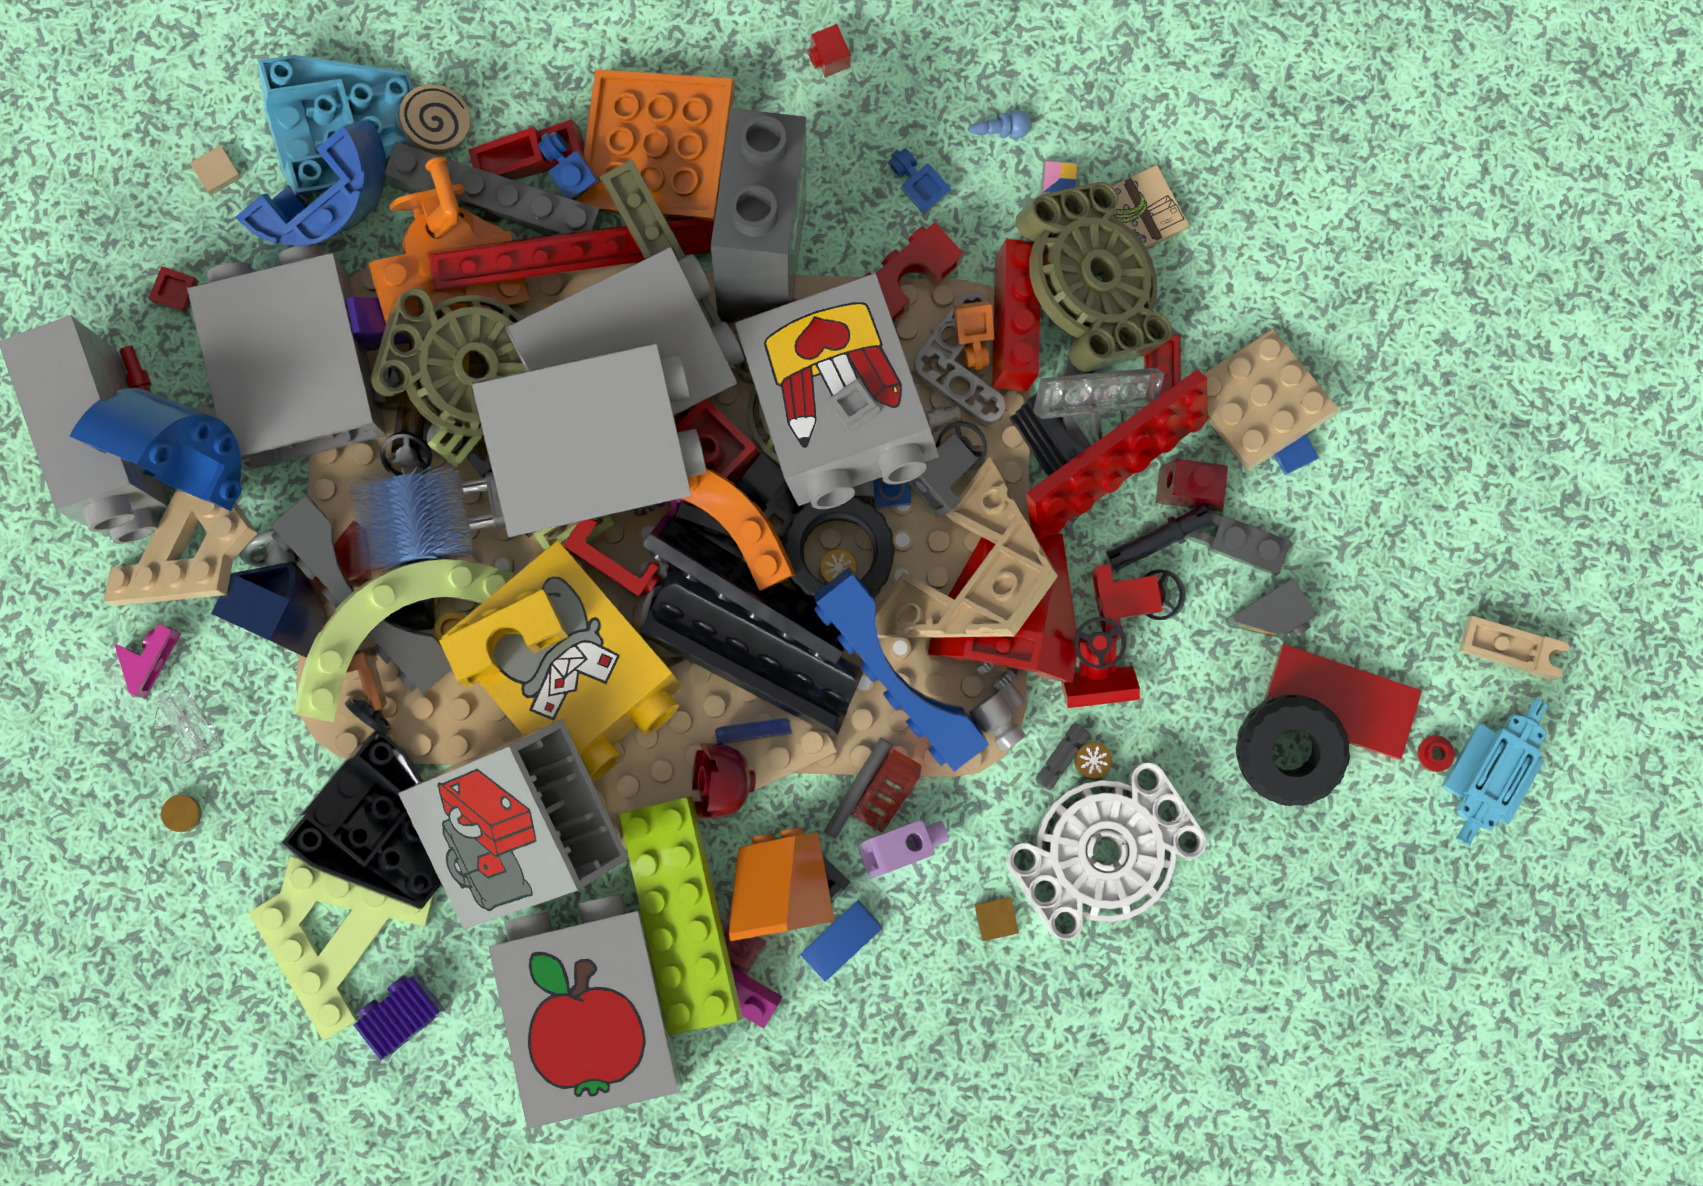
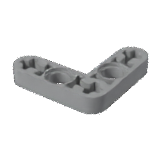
M970 291L961 296L955 305L988 300L983 294ZM952 308L918 353L914 363V371L921 381L979 423L984 425L995 424L1002 418L1005 411L1003 396L955 361L968 343L948 346L941 338L942 333L946 329H955L954 310ZM932 358L937 359L936 367L944 374L947 367L952 369L947 374L943 385L938 382L941 379V374L935 370H930L928 373L924 372L925 364L922 361L923 359L926 361H930ZM957 377L966 379L970 385L969 392L962 396L953 394L949 387L952 379ZM976 388L981 390L978 395L980 400L988 403L990 400L996 402L994 407L997 411L996 414L989 412L987 415H984L981 412L982 404L975 399L972 406L966 403L973 397Z

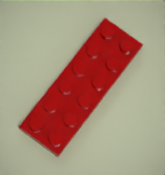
M1197 369L1026 492L1030 527L1036 538L1041 542L1049 535L1059 533L1068 521L1078 514H1084L1089 511L1097 500L1107 493L1115 492L1122 485L1123 481L1134 473L1144 471L1152 460L1163 452H1170L1189 433L1199 431L1208 420L1207 377Z

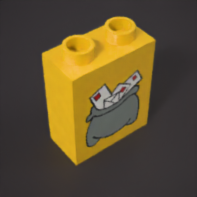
M557 540L454 627L461 624L471 625L481 620L482 614L492 608L499 606L502 608L508 607L516 603V598L526 591L535 589L538 592L543 589L549 595L569 637L535 654L526 645L522 635L509 634L498 641L494 651L495 660L500 671L479 681V683L522 735L563 719L592 782H595L611 770L620 760L621 753L615 748L614 744L637 726L644 735H648L660 728L676 713L679 705L672 698V695L682 686L668 667ZM447 633L443 635L441 638L443 639L447 637Z

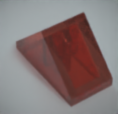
M354 520L334 544L338 562L349 584L366 582L372 579L370 563H363L370 562V557H363L369 556V554H363L369 552L368 544L362 545L368 542H360L368 540L366 538L367 530H360L363 527H357L361 525H357L358 523L354 522ZM317 576L313 580L309 579L319 587H326Z

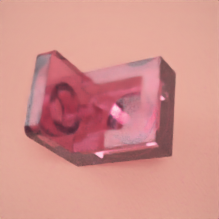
M730 910L724 920L720 919L730 964L747 975L764 950L767 941L758 936L730 941Z

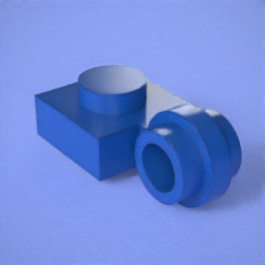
M556 131L552 134L547 132L541 137L542 141L538 143L540 151L550 162L554 159L559 162L548 173L566 198L575 200L600 182L579 151H575L566 157L564 152L568 147Z
M903 148L901 151L895 150L891 154L888 165L899 178H902L904 175L909 177L901 185V190L924 215L951 192V188L929 163L917 171L914 167L918 163L906 148Z

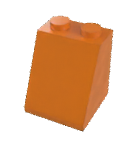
M802 827L780 831L781 839L775 840L774 833L752 837V845L738 847L729 926L730 941L834 922L818 832L803 834Z

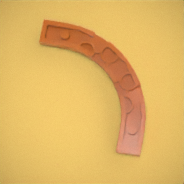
M706 467L705 474L687 477L691 496L680 499L686 500L708 512L730 533L741 550L759 591L796 575L771 522L761 508L738 489L732 481Z

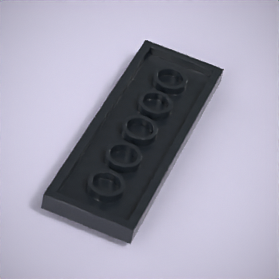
M668 514L662 517L648 535L643 547L647 548L651 556L663 563L670 562L681 569L682 574L687 579L696 583H704L712 588L714 594L726 602L733 601L745 608V612L754 620L759 622L766 621L776 627L778 633L789 641L797 640L807 646L810 653L816 658L823 661L829 660L836 664L845 648L837 638L841 632L833 622L827 626L815 612L814 608L816 605L810 603V601L780 583L759 591L745 561Z

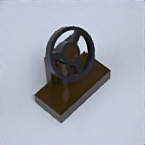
M375 390L374 402L380 409L397 411L394 434L385 440L380 451V458L384 468L395 476L403 475V473L395 470L391 466L392 464L397 462L405 466L415 464L423 469L422 471L424 472L421 475L426 474L433 458L431 448L427 442V433L433 424L420 414L410 400L406 390L390 397L383 396ZM392 441L391 452L395 455L387 459L386 446ZM421 457H427V464Z

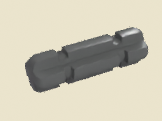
M1077 723L1071 725L1065 734L1067 736L1066 739L1060 741L1047 760V767H1043L1036 776V782L1048 790L1055 786L1059 780V773L1063 774L1079 751L1077 747L1079 745L1082 746L1089 736V732Z

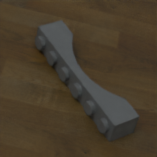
M395 142L384 175L391 188L409 194L436 189L431 172L426 169L425 165L430 159L441 156ZM447 159L446 167L452 185L463 184L465 192L456 197L459 205L505 218L544 236L601 229L603 219L599 208Z
M305 495L271 524L275 530L271 536L285 552L291 548L300 557L301 560L296 563L309 579L313 580L316 576L327 587L322 593L337 608L355 590L347 581L338 562L333 541L332 521L308 495ZM386 618L369 632V635L377 643L372 648L385 663L388 664L390 661H394L402 670L398 677L411 691L418 688L424 694L452 670L440 642L431 633L414 631L397 625Z

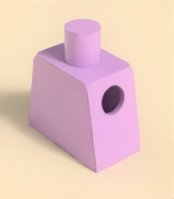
M919 820L857 844L869 879L935 855L933 847L948 842L949 838L946 828L941 821L925 826L924 822ZM906 839L912 843V851L908 849Z

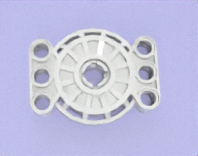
M1143 763L1130 771L1128 785L1122 782L1102 780L1085 783L1065 792L1050 806L1043 816L1036 834L1035 846L1029 843H1020L1013 846L1007 852L1006 865L1048 932L1055 938L1070 940L1081 932L1083 918L1093 921L1114 922L1132 918L1146 911L1160 899L1170 884L1175 869L1176 857L1192 859L1200 856L1206 848V837L1164 771L1154 763ZM1141 770H1147L1154 776L1155 783L1150 790L1142 789L1137 782V777ZM1096 787L1113 788L1111 793L1095 795L1090 790ZM1123 791L1127 792V797L1123 796ZM1078 792L1081 793L1082 799L1072 803L1067 808L1061 805L1070 796ZM1162 801L1170 802L1175 809V815L1171 821L1162 820L1158 814V807ZM1055 812L1058 818L1052 825L1050 834H1044L1048 821ZM1183 832L1190 833L1195 839V847L1189 853L1184 852L1178 844V839ZM1107 837L1116 844L1117 857L1112 864L1103 865L1093 860V847L1097 838ZM1043 842L1047 843V851L1042 849ZM1021 849L1029 851L1033 857L1032 866L1026 871L1018 869L1014 863V856ZM1165 852L1168 853L1167 860L1164 859ZM1162 868H1165L1162 881L1155 890L1153 886L1159 879ZM1043 880L1049 882L1053 888V895L1046 902L1039 901L1034 894L1036 884ZM1145 895L1149 897L1139 907L1130 910V904L1140 900ZM1083 904L1088 906V913L1083 911ZM1100 908H1118L1121 914L1100 916L1098 912ZM1062 912L1069 913L1073 919L1072 929L1065 934L1060 933L1055 927V919Z

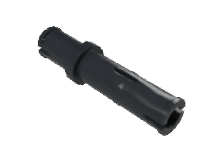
M1205 504L1177 518L1171 516L1167 518V523L1110 551H1106L1115 572L1176 542L1182 544L1186 542V537L1215 525Z

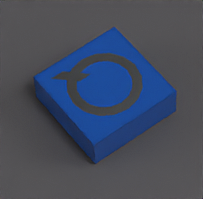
M882 477L873 480L875 509L909 506L912 504L910 485L907 482L887 484L883 481Z

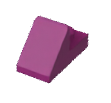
M158 623L156 629L150 630L142 644L144 651L141 655L124 646L115 644L129 693L144 699L147 698L180 638V633Z

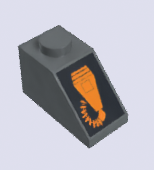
M1292 578L1231 616L1226 622L1230 627L1281 638L1289 633L1293 639L1311 628L1308 620L1317 614Z

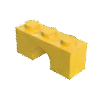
M535 589L526 591L516 598V603L505 608L501 606L492 608L482 614L481 620L471 625H458L447 632V637L439 640L458 682L467 688L499 672L500 668L495 660L494 651L498 641L506 635H522L526 645L535 654L569 637L551 598L543 589L538 592Z

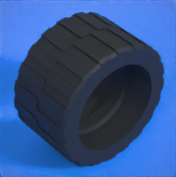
M853 496L842 505L829 509H816L812 507L811 502L805 504L803 509L794 515L790 526L787 527L785 544H783L796 575L788 578L791 585H794L800 596L810 601V603L818 605L814 594L826 584L817 580L807 568L804 559L805 543L808 536L817 526L829 521L842 520L861 527L871 540L873 561L868 572L860 580L872 594L873 598H875L889 579L895 554L893 533L884 515L879 513L870 502L867 503L857 496Z

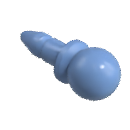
M1014 110L1008 114L1000 113L997 119L978 121L970 125L968 131L978 135L999 133L1001 138H1007L1008 136L1022 138L1031 129V119L1026 112Z

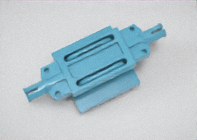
M1533 699L1525 716H1509L1505 725L1498 729L1497 732L1481 723L1476 724L1441 785L1442 788L1460 798L1456 811L1459 817L1466 820L1455 839L1462 842V844L1470 847L1479 828L1493 830L1498 821L1504 825L1511 822L1544 762L1539 758L1542 753L1539 747L1546 736V732L1538 725L1545 710L1548 708L1546 703H1542L1543 701Z

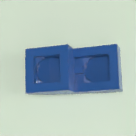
M857 900L800 955L826 982L866 945L883 926Z

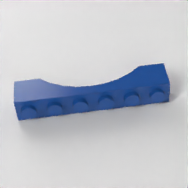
M850 567L814 594L818 604L814 608L817 615L827 626L833 622L841 632L837 636L840 643L849 654L855 651L864 661L860 665L862 670L873 683L878 679L887 689L883 693L887 701L896 711L902 707L910 717L906 720L907 725L918 738L924 735L932 744L928 750L941 766L947 763L955 772L989 746L985 734L963 707L946 704L924 695L909 685L894 670L884 655L878 640L875 623L876 603L874 598Z

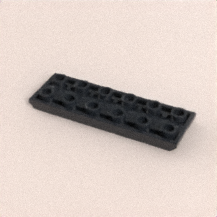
M675 570L668 572L639 635L834 737L838 736L849 705L863 675V671L859 666L842 657L838 659L836 664L829 660L823 661L816 658L810 653L807 646L797 640L789 641L778 633L776 627L766 621L759 622L754 620L745 612V608L733 601L726 602L720 599L709 586L701 582H693L687 579L682 572Z

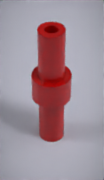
M130 345L121 348L119 352L128 373L126 380L129 388H138L151 392L149 388L152 386L147 371L142 370L134 347Z

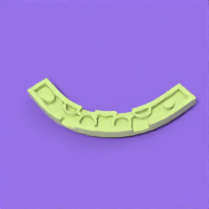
M442 559L403 565L367 581L352 592L335 609L334 615L327 622L322 632H319L315 638L302 672L293 714L328 722L335 721L342 685L353 655L369 632L391 613L414 602L435 597H454L483 603L512 579L514 572L469 561Z

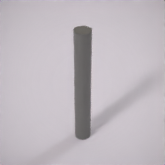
M882 737L879 738L824 829V832L830 837L837 838L893 744Z

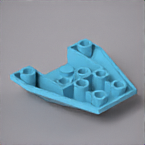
M298 55L258 60L265 114L283 177L295 195L326 191L340 180L316 148L345 125L370 119L383 143L386 161L390 158L395 142L411 146L398 125L399 107L405 95L413 90L408 72Z

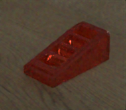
M891 748L851 815L883 833L919 780L921 765ZM884 778L900 786V788L897 790L883 782ZM878 791L879 793L887 796L888 798L892 799L891 803L880 798L874 793ZM868 802L885 811L883 816L866 807Z

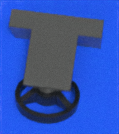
M958 421L947 425L937 438L936 448L939 457L926 461L927 468L925 472L907 482L937 517L952 511L961 502L950 487L965 472L978 467L985 458L987 451L986 438L983 432L972 423ZM960 426L971 428L980 436L983 451L972 448L971 441L962 436ZM951 428H955V433L950 434L940 444L943 435Z

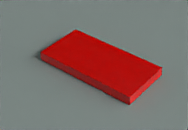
M1282 644L1264 701L1271 697L1274 698L1285 694L1302 695L1315 699L1326 705L1336 714L1348 735L1350 744L1401 760L1422 690Z

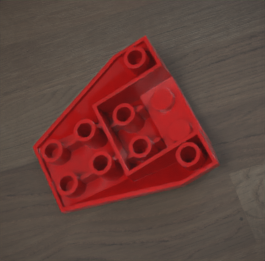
M1063 534L1049 535L1041 542L1039 541L1058 577L1015 636L931 637L928 656L964 663V659L1032 671L1036 672V677L1072 683L1077 655L1074 650V636L1077 629ZM981 537L948 597L954 600L957 598L996 545L995 543Z

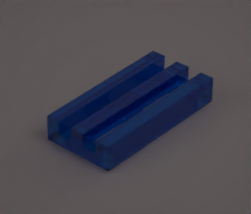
M788 718L723 726L715 729L716 742L718 744L793 734L791 721Z

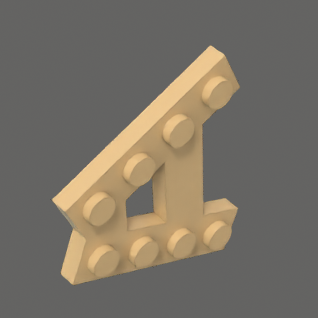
M176 489L139 563L110 568L104 602L113 606L227 595L233 559L258 532L236 502L232 511H229ZM198 522H200L207 531V534L194 558L180 559Z

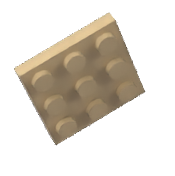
M1274 329L1203 373L1207 377L1208 422L1247 471H1250L1329 420L1338 411V407Z

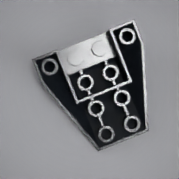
M374 730L338 767L298 815L280 844L311 869L419 910L426 905L442 884L398 794L423 781L407 753L385 734Z

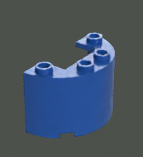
M370 119L345 125L316 148L340 180L309 206L304 203L299 195L294 194L290 186H287L273 199L267 193L262 194L235 218L250 232L274 244L294 245V247L318 243L356 226L375 208L380 200L386 181L384 175L387 166L386 155L375 126Z
M128 388L116 391V396L107 401L98 400L83 414L69 437L103 453L108 452L145 468L143 474L165 485L226 510L232 511L235 501L241 494V454L238 442L230 428L218 418L152 392L138 388Z

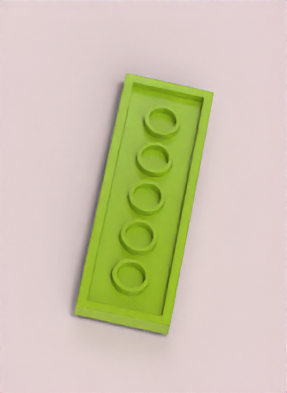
M685 797L620 813L619 816L668 1035L743 1019L693 797Z

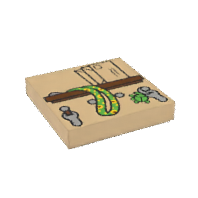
M1158 165L1112 186L1118 194L1119 201L1111 216L1128 226L1143 242L1146 249L1189 228V224Z

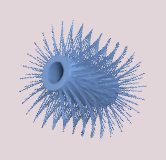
M414 471L412 474H404L403 472V475L399 476L392 474L394 476L392 478L379 476L388 479L387 481L374 480L383 481L381 483H355L369 484V486L358 487L378 486L359 488L360 490L369 489L370 491L355 492L357 494L370 493L360 495L361 497L376 496L366 498L352 496L359 497L356 500L370 499L353 502L357 504L362 503L365 506L371 505L359 507L358 509L372 508L355 512L377 510L358 514L372 515L355 517L359 519L374 517L364 519L373 521L360 523L373 524L357 527L378 525L360 529H374L366 532H375L366 534L375 535L366 537L375 539L360 542L377 540V542L362 544H376L368 547H377L368 549L377 551L363 554L377 553L370 556H379L369 558L378 560L363 563L379 562L371 565L384 564L389 566L396 565L394 567L422 561L444 559L441 557H465L445 556L464 554L453 553L465 551L457 550L465 548L457 547L464 544H452L465 542L456 541L463 538L454 537L463 535L454 534L467 531H454L470 529L449 530L463 527L453 525L468 523H452L462 520L448 521L464 518L465 516L452 517L461 515V513L446 515L455 513L447 511L462 509V507L446 509L460 506H446L454 504L446 502L460 499H458V496L445 497L452 494L444 493L453 491L444 490L455 489L456 487H444L460 484H456L455 482L457 481L443 482L454 479H441L452 477L449 475L438 477L446 474L438 475V473L425 476L429 473L421 475V473L413 474ZM447 483H454V484H450V485L438 486V485L447 484ZM448 498H456L453 500H443Z

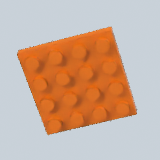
M595 69L583 157L600 182L579 196L577 201L599 208L601 213L619 214L600 180V176L632 159L664 218H693L714 221L730 111L733 106L734 80L732 78Z

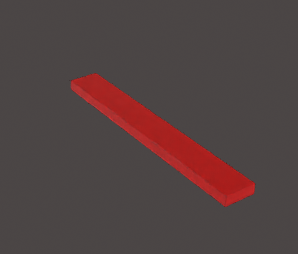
M693 218L666 220L685 256L711 252L714 221ZM626 225L427 252L433 290L621 265L645 260Z

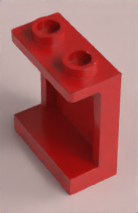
M592 519L579 521L563 544V547L571 555L634 597L639 596L641 592L645 594L652 590L660 578V575L655 572L659 564L654 561L649 562L640 576L636 577L585 542L597 522Z

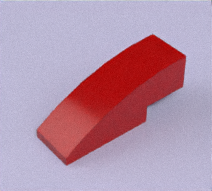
M570 119L539 131L535 127H531L468 149L473 167L513 180L548 172L559 164L556 159L550 162L538 147V143L542 141L541 137L547 132L552 134L556 131L562 137L568 147L564 152L566 157L575 151H579L583 155L585 144L580 127Z

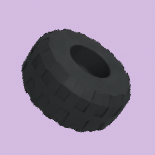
M1285 694L1263 701L1248 713L1237 734L1236 757L1243 777L1259 795L1280 805L1305 806L1313 804V802L1322 798L1324 799L1341 783L1345 776L1346 768L1349 765L1350 743L1341 721L1326 705L1307 696ZM1290 730L1306 731L1312 741V753L1308 761L1301 767L1293 770L1278 768L1272 758L1273 746L1277 738Z

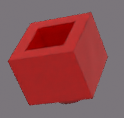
M837 24L811 34V48L807 49L814 69L821 68L826 78L851 67V54Z

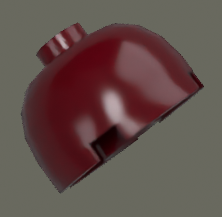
M701 743L700 746L703 750L696 751L692 771V790H699L701 800L694 801L696 813L701 819L728 817L742 808L746 803L749 792H754L756 784L754 770H749L748 763L740 751L724 744Z

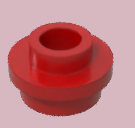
M1438 735L1429 736L1422 740L1418 746V761L1428 771H1444L1454 761L1455 751L1453 745L1445 737ZM1434 747H1438L1442 751V758L1440 760H1435L1432 757L1431 752Z

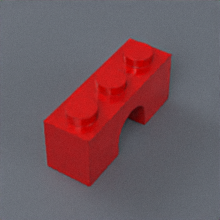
M935 222L927 229L924 226L918 228L909 237L908 242L910 244L900 252L895 249L889 253L881 262L883 267L876 272L893 323L909 310L910 299L899 286V281L902 277L910 273H919L926 276L936 286L962 263L964 253ZM871 272L865 274L863 277L871 275Z

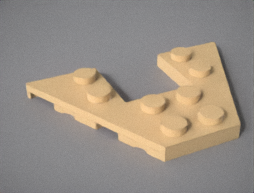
M987 458L958 497L961 502L946 515L952 522L996 545L955 600L903 572L875 609L878 638L1015 636L1058 577L1004 478L991 458Z

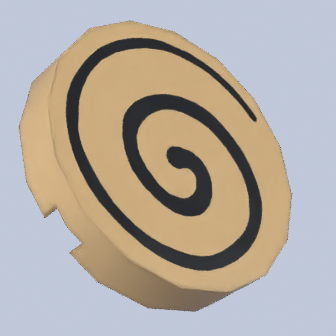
M426 84L415 87L405 95L398 111V125L412 147L435 155L448 153L449 150H453L463 143L470 128V114L466 103L456 92L445 86Z

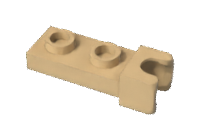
M1469 616L1459 652L1528 672V674L1548 680H1558L1563 675V671L1550 663L1549 655L1550 653L1559 654L1568 651L1570 646L1567 642L1554 638L1542 637L1476 616Z

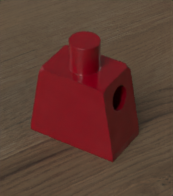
M1175 459L1159 468L1155 503L1187 508H1198L1205 504L1209 511L1223 512L1228 466Z

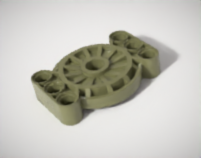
M1096 182L1042 194L1022 209L1016 216L1015 221L1019 233L1025 238L1035 241L1029 259L1030 279L1034 294L1042 309L1051 320L1065 332L1076 337L1069 348V358L1073 366L1083 372L1146 356L1169 341L1172 336V327L1169 320L1164 315L1153 311L1157 297V275L1152 258L1138 236L1119 219L1111 216L1118 205L1119 199L1115 189L1105 182ZM1100 275V277L1102 278V280L1099 281V280L1096 279L1095 277H1097V276Z
M416 288L408 289L395 298L392 303L371 376L372 386L377 393L389 397L406 390L410 400L420 414L432 424L445 431L469 437L484 435L483 429H478L481 421L472 384L481 380L526 371L505 330L506 327L524 318L511 307L493 298L478 295L456 296L442 301L433 307L431 298L425 291ZM409 298L417 302L420 308L417 317L411 316L405 311V299ZM467 303V307L455 311L448 307L454 304ZM481 305L488 306L492 309L482 308ZM395 334H403L407 337L410 343L407 352H401L395 347L393 342ZM476 352V357L481 361L482 369L486 370L485 374L481 375L480 378H472L465 373L462 361L466 353ZM385 369H392L399 375L400 380L396 388L390 387L384 382L383 373ZM448 419L452 422L464 424L465 428L457 427L451 423L446 422V420Z

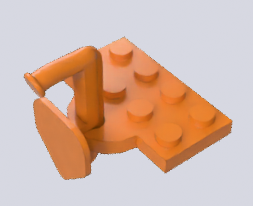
M445 157L432 158L425 165L426 169L431 172L436 189L399 197L389 205L391 211H413L415 220L406 229L402 241L403 254L374 260L368 264L385 323H387L395 298L412 288L425 291L431 298L433 307L442 301L456 296L468 295L493 298L509 307L530 301L524 278L439 290L432 289L427 252L513 240L510 230L476 238L470 225L458 215L459 207L456 197L464 193L465 188L463 184L452 185ZM405 299V311L409 315L417 317L420 310L419 305L413 299ZM467 303L454 304L448 307L455 311L467 307ZM481 305L482 308L492 309L488 306Z

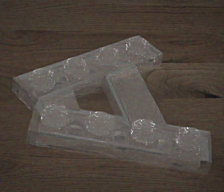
M1155 367L1041 378L1033 413L1041 419L1063 417L1065 431L1075 446L1081 444L1085 451L1103 438L1100 413L1120 411L1122 424L1159 397L1165 373ZM1082 514L1075 516L1065 526L1069 528Z

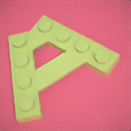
M290 856L281 892L248 912L320 1037L323 1041H326L358 1021L339 986L388 919L391 918L427 926L435 893L426 905L419 910L311 869L297 857ZM317 902L352 909L319 954L301 924Z

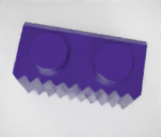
M403 975L387 988L390 995L382 1002L378 1003L374 999L357 1013L361 1019L354 1023L353 1026L380 1060L387 1059L445 1011V1008L418 975L412 976L410 979Z

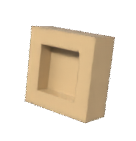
M221 145L190 163L211 196L242 178Z

